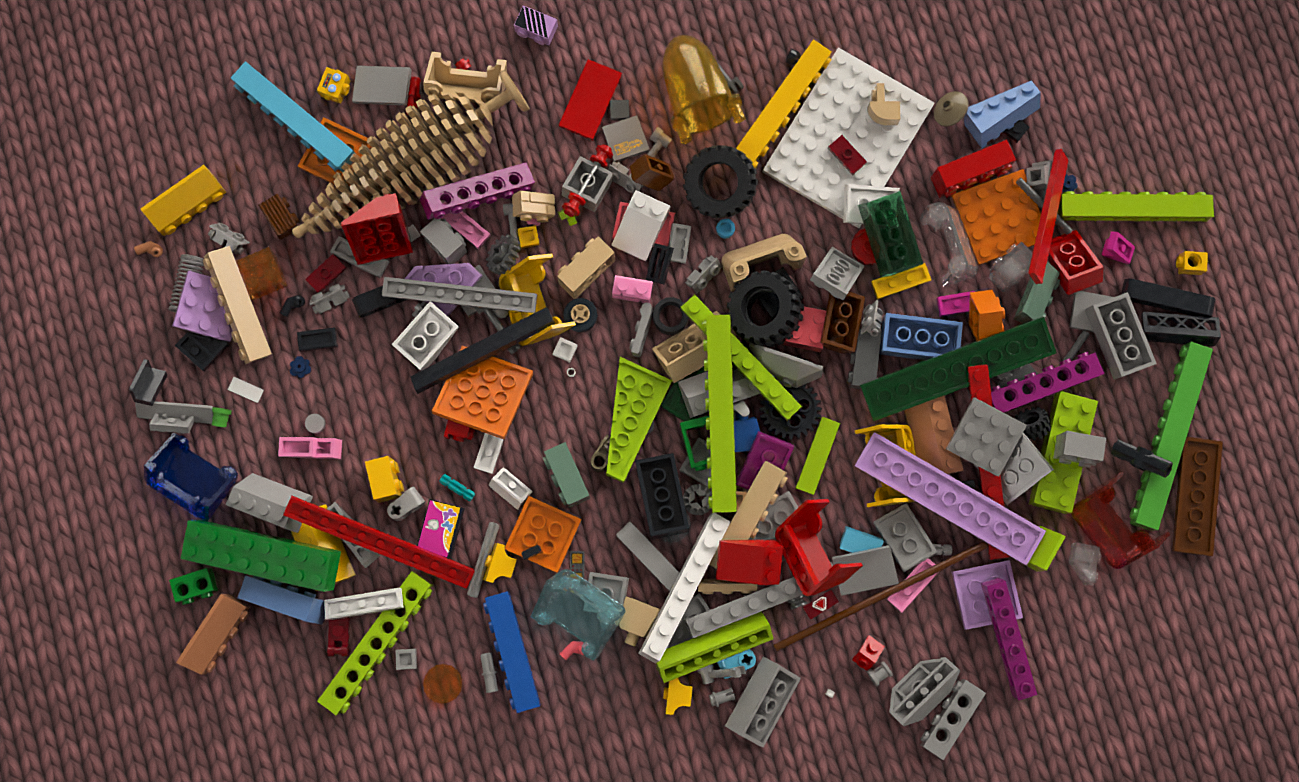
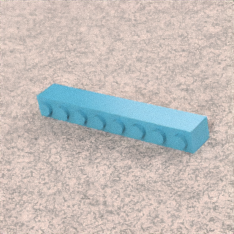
M246 61L232 75L231 79L235 82L234 87L240 93L245 91L248 94L247 98L252 103L256 104L258 102L263 112L268 116L270 113L274 115V121L281 127L286 125L288 127L287 131L296 138L298 135L302 139L300 142L308 149L312 147L315 150L313 153L321 160L324 158L328 160V166L334 171L340 170L343 173L344 170L341 167L345 162L350 166L353 162L350 161V157L355 152Z

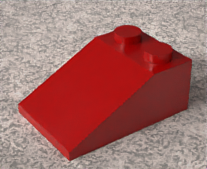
M1077 230L1072 231L1068 235L1063 234L1052 238L1048 260L1060 273L1058 276L1059 284L1067 295L1103 282L1104 267Z
M719 540L716 579L757 585H779L783 546L775 540Z

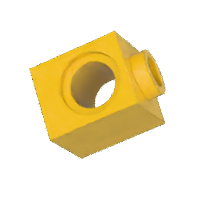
M1193 251L1181 253L1176 259L1178 274L1202 275L1207 272L1208 253ZM1188 259L1193 261L1194 267L1188 264Z

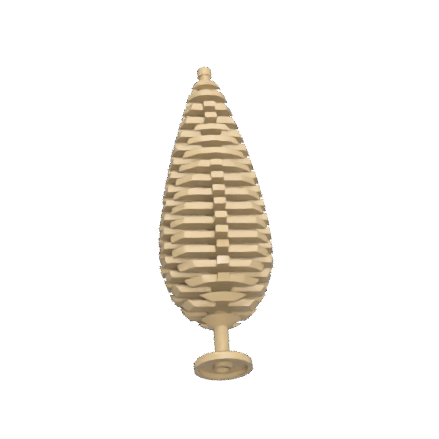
M505 70L500 72V78L506 87L505 91L486 103L474 97L480 106L477 109L472 106L464 93L456 92L459 96V101L467 110V116L463 114V110L450 93L441 92L442 97L446 100L447 107L454 114L453 116L437 96L430 95L428 98L434 105L433 109L436 114L425 100L420 99L416 103L421 109L424 119L414 105H410L405 109L412 118L411 122L404 112H399L395 115L396 120L402 125L400 128L394 120L387 121L386 127L391 134L389 135L386 129L380 127L376 134L382 140L381 142L375 136H370L367 139V143L372 148L369 149L366 145H361L358 152L363 156L360 158L354 153L350 157V161L353 164L350 166L345 162L341 167L344 170L343 176L338 172L333 176L336 188L331 182L326 186V194L333 202H330L326 195L321 192L317 197V201L324 210L322 211L317 204L312 202L309 206V211L314 216L311 218L305 213L302 217L304 223L292 229L293 235L296 238H301L308 231L311 234H319V230L316 228L317 225L324 232L332 231V226L326 219H329L337 229L342 228L341 222L343 219L336 213H339L346 219L376 197H381L385 194L396 193L401 209L406 207L405 203L400 200L401 198H404L409 205H414L417 203V198L411 193L415 192L420 199L423 191H426L423 188L424 185L428 190L439 187L434 182L435 178L440 186L450 184L449 179L444 175L446 174L445 171L453 182L460 180L461 176L455 169V164L464 176L470 173V167L465 162L466 159L463 154L473 167L479 164V159L474 154L475 151L471 144L481 156L484 157L486 154V148L482 145L483 142L475 132L473 124L479 128L481 135L490 144L492 139L491 133L483 123V118L486 117L493 126L491 113L511 100H514L523 112L530 109Z

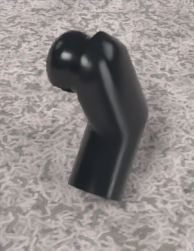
M296 295L287 298L279 314L288 318L292 309L304 306V297Z

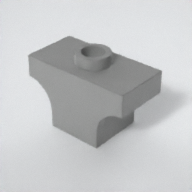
M1051 160L1032 163V167L1026 168L1027 184L1043 200L1045 199L1050 176Z

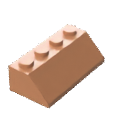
M945 395L904 410L907 424L912 431L916 456L948 475L963 471L960 456L946 449L954 431Z
M220 594L176 663L201 675L211 673L217 664L215 661L218 656H222L228 647L226 644L229 639H233L239 630L237 629L238 625L247 619L250 613L248 612L250 606L231 594Z

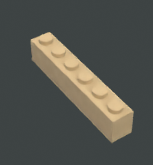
M230 246L208 252L204 256L203 263L205 269L209 270L211 274L210 281L213 288H216L218 292V302L221 307H224V317L227 324H230L233 330L231 335L234 342L238 343L240 348L238 353L241 360L248 364L270 356L272 353Z
M768 461L764 462L722 540H750V538L754 539L759 531L757 528L759 522L765 521L769 513L766 511L769 504L773 505L778 497V494H776L778 488H783L788 479L785 477L787 472ZM719 546L709 563V565L713 566L716 569Z

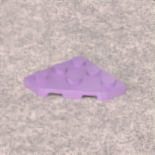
M470 263L415 266L405 279L474 287L483 275ZM432 302L446 316H449L457 307L454 304Z

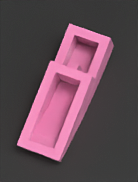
M315 437L279 438V457L341 459L342 440Z

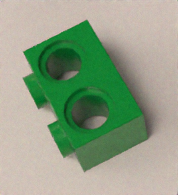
M205 568L169 580L175 603H182V605L193 603L194 599L201 597V599L212 597L213 592L218 591L212 568ZM203 579H206L208 585L203 590L200 587V583ZM184 585H187L189 591L184 596L181 589Z

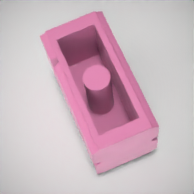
M615 275L612 298L650 303L653 282Z

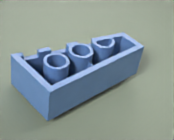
M1031 80L968 107L967 113L964 116V125L979 146L983 148L987 145L988 141L998 138L1005 129L1009 130L1014 127V123L1018 120L1022 121L1040 108L1041 92Z
M245 575L238 595L239 599L306 622L323 624L325 618L324 600L316 598V594L307 591L303 594L298 592L299 588L289 585L285 588L281 586V582L275 580L267 582L262 577Z

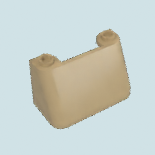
M432 52L423 82L424 91L428 96L435 95L440 99H444L441 92H448L458 101L459 96L456 92H461L468 97L470 102L477 103L474 99L475 97L486 103L505 91L506 87L500 78V72L503 70L507 72V60L497 59L494 67L488 65L487 72L453 69L451 68V61L446 63L442 60L441 53Z
M780 234L727 252L722 257L721 265L731 292L735 291L736 288L734 286L736 283L740 284L741 280L748 276L749 266L778 256L781 265L789 264L793 270L802 268L807 258L802 245L790 235Z

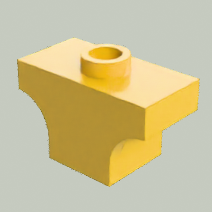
M494 544L491 555H488L485 561L487 569L483 580L493 583L500 576L511 578L517 559L511 558L505 553V545Z
M678 678L669 681L668 688L664 687L663 699L667 700L665 714L674 715L675 710L680 706L690 707L693 687L681 684Z

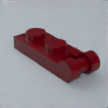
M350 617L329 620L328 657H334L335 655L349 656ZM336 641H342V646L336 647Z

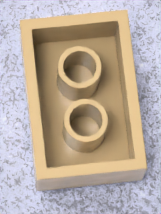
M599 236L595 240L592 238L585 245L586 249L583 252H577L572 257V262L568 266L564 265L558 271L559 285L573 299L580 296L615 262V252Z

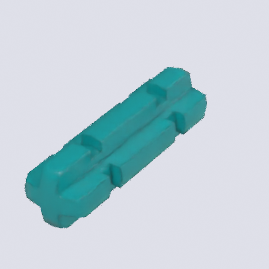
M444 474L440 478L439 482L442 485L448 486L450 490L463 496L467 501H471L474 498L475 493L473 491L467 490V487L454 479L452 480L448 475Z

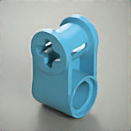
M748 649L717 663L720 669L744 666L745 670L755 665L756 657L753 651ZM747 654L748 657L752 656L749 658V662L747 663L745 660H743V655Z

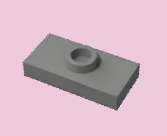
M672 223L668 247L674 248L671 262L686 264L691 226Z

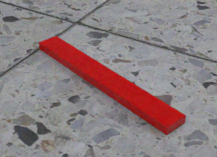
M1057 149L1054 153L1028 274L1035 284L1043 283L1069 161L1062 149Z

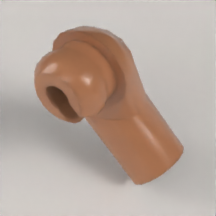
M152 241L134 247L137 255L148 252L153 257H159L163 254L162 247Z

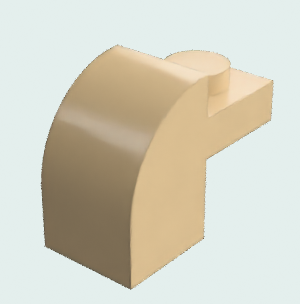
M877 83L874 90L871 91V101L867 107L868 114L878 124L898 125L900 121V101H885L884 83Z

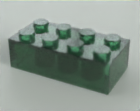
M901 191L890 193L858 205L881 277L892 276L923 264Z

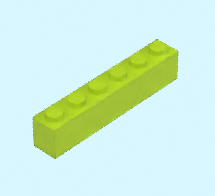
M762 611L666 649L661 660L655 663L663 682L666 683L773 640L770 624Z

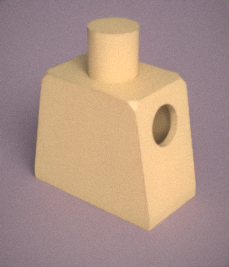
M626 596L619 625L621 629L628 631L625 643L636 646L639 636L646 638L661 609Z

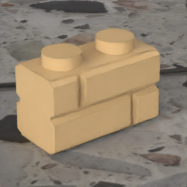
M518 191L512 196L513 216L520 217L522 221L537 219V222L544 223L555 216V198L553 194Z

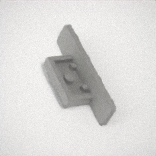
M157 401L154 402L153 406L135 402L137 417L152 419L149 424L152 431L183 434L190 432L194 422L212 424V406Z

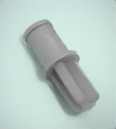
M492 653L481 654L482 676L484 675L486 693L499 691L495 674L497 671L494 669Z

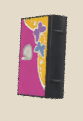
M429 499L417 546L452 559L465 508Z

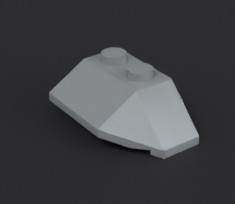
M749 344L752 355L785 387L798 388L822 376L823 366L764 346Z
M946 657L920 661L892 688L889 713L902 726L923 720L951 692L960 670Z

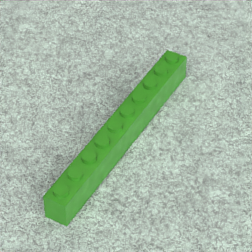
M1189 342L1180 349V362L1174 368V374L1176 375L1168 388V392H1170L1169 398L1163 404V410L1165 411L1157 424L1159 428L1158 434L1152 440V446H1154L1152 452L1156 456L1171 461L1173 463L1172 470L1166 478L1147 470L1143 472L1141 476V482L1143 483L1135 496V500H1137L1136 506L1130 512V524L1149 531H1157L1159 529L1211 358L1212 348Z

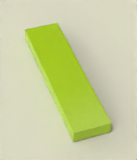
M821 417L795 489L814 495L840 423Z

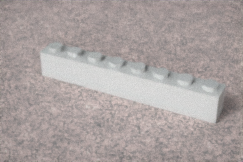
M712 513L708 517L638 653L654 663L661 660L719 546V540H722L730 524L729 520L716 513Z

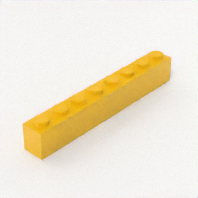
M814 39L736 148L745 153L747 158H750L755 169L759 164L757 160L760 156L764 157L768 152L769 147L767 146L771 141L774 143L780 134L778 131L781 126L785 128L788 124L791 112L795 113L801 105L799 103L801 98H806L811 91L810 85L817 83L822 75L820 73L822 68L826 69L832 61L830 59L832 51Z

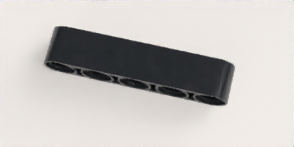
M1124 279L1121 295L1128 292L1130 299L1134 303L1186 315L1213 317L1216 301L1214 297L1141 280Z

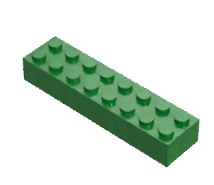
M188 520L181 559L323 592L334 590L341 551L204 520Z

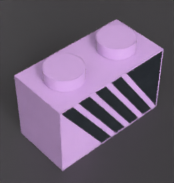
M522 6L514 24L515 32L519 36L532 38L540 45H550L558 27L557 19L526 6Z

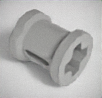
M884 661L874 670L867 671L869 678L876 687L879 686V682L888 676H893Z

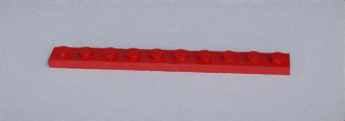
M988 365L967 367L971 401L974 397L993 407ZM979 467L981 493L1004 507L1001 475L998 477ZM987 543L990 560L1010 557Z
M292 495L283 512V515L466 589L475 572L473 568Z

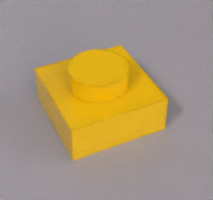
M536 225L517 229L521 249L540 245Z

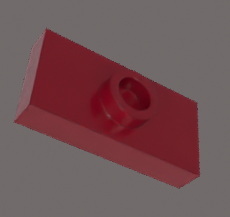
M843 135L838 137L827 148L852 176L867 164V161Z
M332 254L305 280L319 293L347 268Z

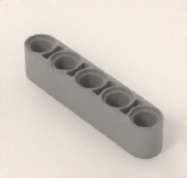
M628 522L616 536L671 591L679 572L631 522Z

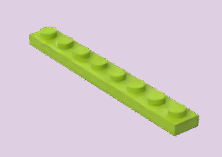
M693 295L680 308L702 332L703 320H706V315H714L696 295ZM731 333L733 365L788 420L802 406Z

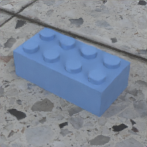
M886 313L882 321L879 354L927 360L961 347L963 322Z

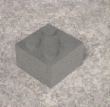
M434 218L420 231L424 240L447 264H455L467 253L464 239L458 232L453 233L451 225L445 219Z
M1065 431L1056 437L1054 459H1059V462L1063 464L1076 462L1081 467L1090 468L1091 465L1096 466L1097 463L1102 462L1104 459L1106 438Z

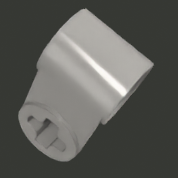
M411 487L388 506L387 513L393 520L402 521L411 513L421 508L426 502L415 487ZM396 507L400 509V515L394 514Z

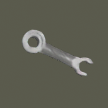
M657 127L650 137V140L655 142L647 155L655 157L662 146L667 148L672 141L660 127Z
M512 203L503 204L504 215L509 217L510 235L517 238L519 242L516 217L513 216Z
M711 664L698 669L703 684L714 682V678L741 677V674H746L744 666L714 670Z

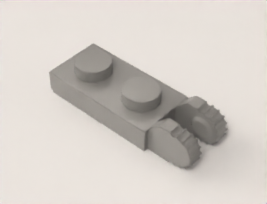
M650 303L642 304V308L639 311L642 317L635 326L637 334L630 343L629 349L635 357H641L654 310Z

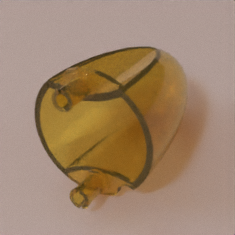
M689 35L674 37L665 49L662 69L667 92L674 111L671 118V126L674 131H677L681 144H688L692 141L690 134L714 129L732 117L734 123L743 122L746 118L741 108L742 100L739 94L731 95L725 77L709 48L700 40Z

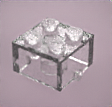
M1023 242L1017 246L1015 244L1006 251L1007 254L1003 258L1000 256L990 269L991 273L988 278L1003 293L1007 292L1014 284H1019L1020 279L1029 272L1033 252Z

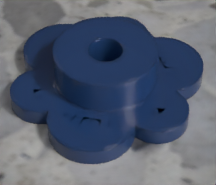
M1065 175L1062 192H1074V189L1078 187V184L1075 183L1076 177L1074 175Z
M297 356L295 361L290 362V367H292L290 369L291 375H298L299 378H303L305 374H309L311 372L310 361L302 356Z

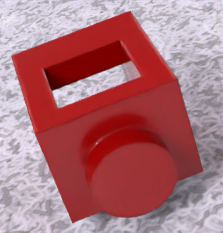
M448 420L444 437L450 440V436H453L452 440L464 442V439L472 440L475 429Z

